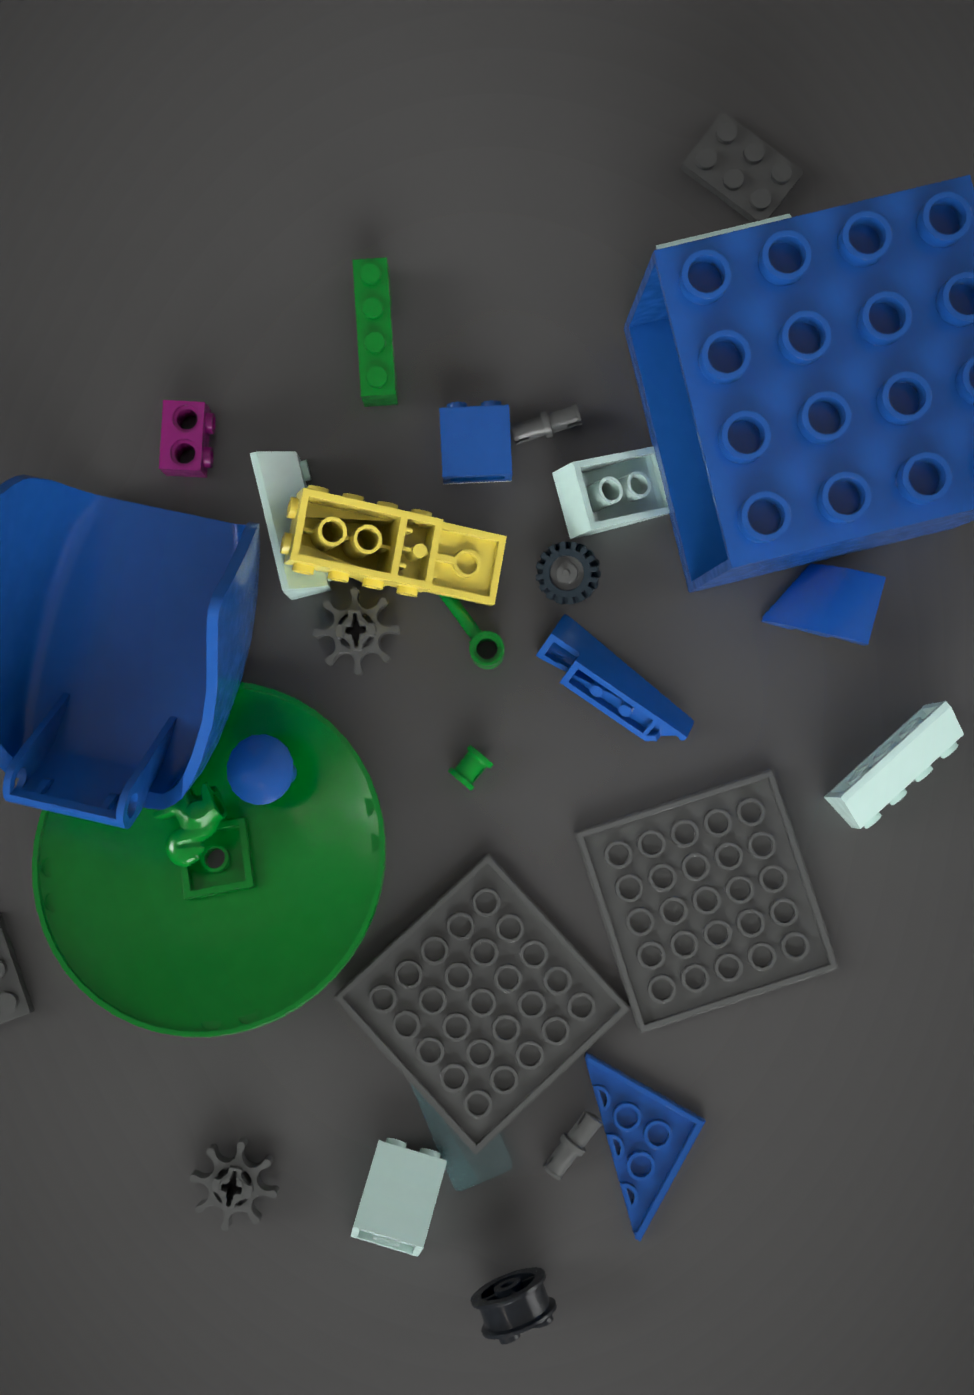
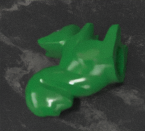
M207 782L201 786V795L196 796L193 788H190L183 798L173 806L163 810H156L152 815L153 818L168 820L176 817L180 825L178 829L170 833L165 843V851L170 861L176 866L188 867L200 860V855L205 849L203 842L216 832L220 821L226 817L227 810L218 787H210Z

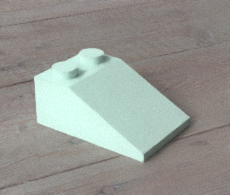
M653 446L574 461L552 472L570 539L608 531L670 513Z

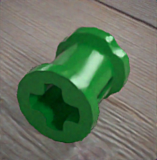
M469 745L467 747L468 753L455 768L450 767L448 772L472 791L475 788L473 783L486 768L491 769L494 764L473 746Z

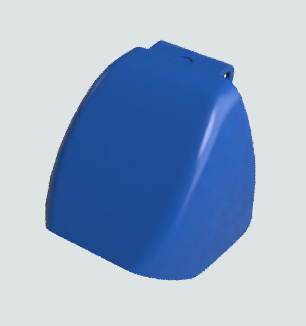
M24 474L14 476L0 485V768L5 772L3 780V797L5 801L129 829L143 808L163 810L173 806L183 798L203 772L214 752L241 684L252 641L258 597L260 523L249 521L246 525L224 522L100 496L53 480ZM16 778H19L18 783L15 787V780Z

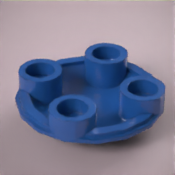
M267 734L251 735L240 741L231 751L227 763V779L232 791L241 800L254 805L270 804L281 798L297 776V769L293 765V758L288 748L278 738Z

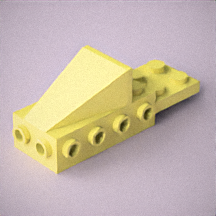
M308 485L307 488H302L296 494V497H290L286 517L292 519L289 533L284 532L282 536L280 553L285 554L284 564L293 565V572L305 575H313L314 570L328 573L327 579L348 583L349 578H353L361 582L364 587L383 590L385 586L396 587L397 594L417 597L418 592H428L489 606L495 605L507 536L443 522L444 519L432 517V513L425 510L411 509V512L398 509L397 504L378 501L377 504L363 501L364 497L355 494L343 493L342 496L330 494L329 489L315 485Z

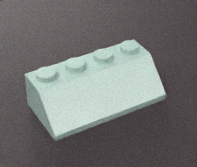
M256 451L250 453L282 591L291 600L332 591L330 581L333 580L327 579L328 573L314 570L313 575L293 572V565L284 564L285 554L280 553L282 536L284 532L289 533L292 519L286 517L290 497H296V494L302 488H307L306 481L312 480L307 460L301 461L296 451Z
M947 701L924 705L824 796L851 828L861 829L864 826L865 829H868L874 825L882 816L879 811L888 803L894 805L907 794L905 788L914 779L916 782L924 779L933 770L931 764L937 758L941 757L944 759L957 749L959 745L956 741L964 733L952 707Z

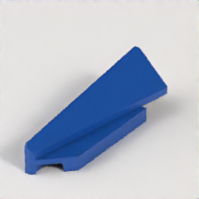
M566 614L562 616L536 654L538 658L566 672L559 683L644 741H657L661 736H677L680 740H685L688 737L694 720Z

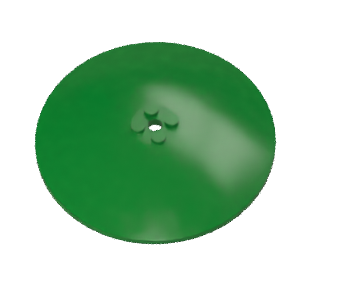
M241 682L219 742L205 769L190 787L193 788L196 796L201 795V786L207 782L210 787L217 786L227 810V815L220 821L216 832L203 842L205 849L200 855V860L191 866H176L168 858L165 851L166 840L170 833L178 829L180 825L176 817L168 820L153 818L152 815L156 809L143 808L129 829L42 810L39 817L33 847L32 886L42 931L54 956L77 987L96 1004L120 1019L157 1033L181 1037L207 1038L233 1035L274 1022L300 1008L320 993L352 958L365 937L382 892L386 869L385 823L380 800L372 778L361 758L337 728L313 708L282 692L252 683ZM267 734L278 738L288 748L293 758V765L297 769V776L281 798L270 804L254 805L241 800L232 791L227 779V763L231 751L240 741L251 735ZM215 850H222L225 854L223 864L218 868H210L208 865L210 853Z

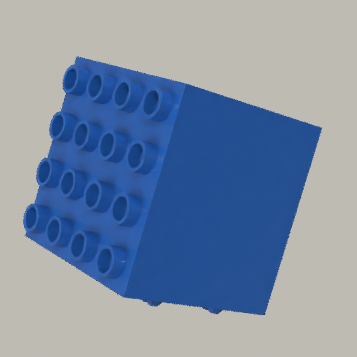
M970 175L653 251L623 328L689 593L953 529L974 521V188Z

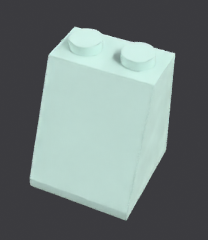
M387 1138L386 1142L378 1140L350 1237L418 1257L424 1248L447 1160L440 1159L441 1154L431 1149L420 1148V1152L407 1149V1144L398 1139Z

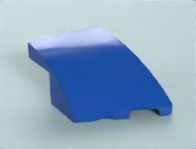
M810 563L774 605L762 616L761 622L789 630L797 629L826 638L834 637L866 646L869 644L886 577L849 568Z

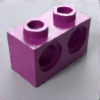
M163 400L159 469L166 476L207 478V469L213 467L214 452L213 448L209 447L210 434L215 433L216 417L214 413H211L210 408L205 402ZM197 416V423L193 428H182L185 418ZM188 449L195 450V457L190 463L183 464L180 462L181 454Z

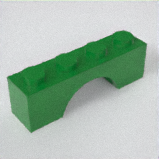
M387 257L352 259L361 398L364 407L398 405Z

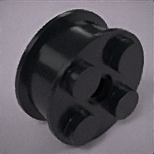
M524 1268L505 1274L483 1285L472 1295L471 1304L474 1308L480 1310L484 1321L481 1332L485 1338L499 1339L501 1344H509L519 1339L521 1333L532 1328H542L554 1320L552 1314L555 1312L557 1304L554 1298L547 1295L543 1284L546 1274L542 1268Z

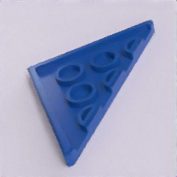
M586 1051L584 1058L635 1239L641 1241L706 1120Z

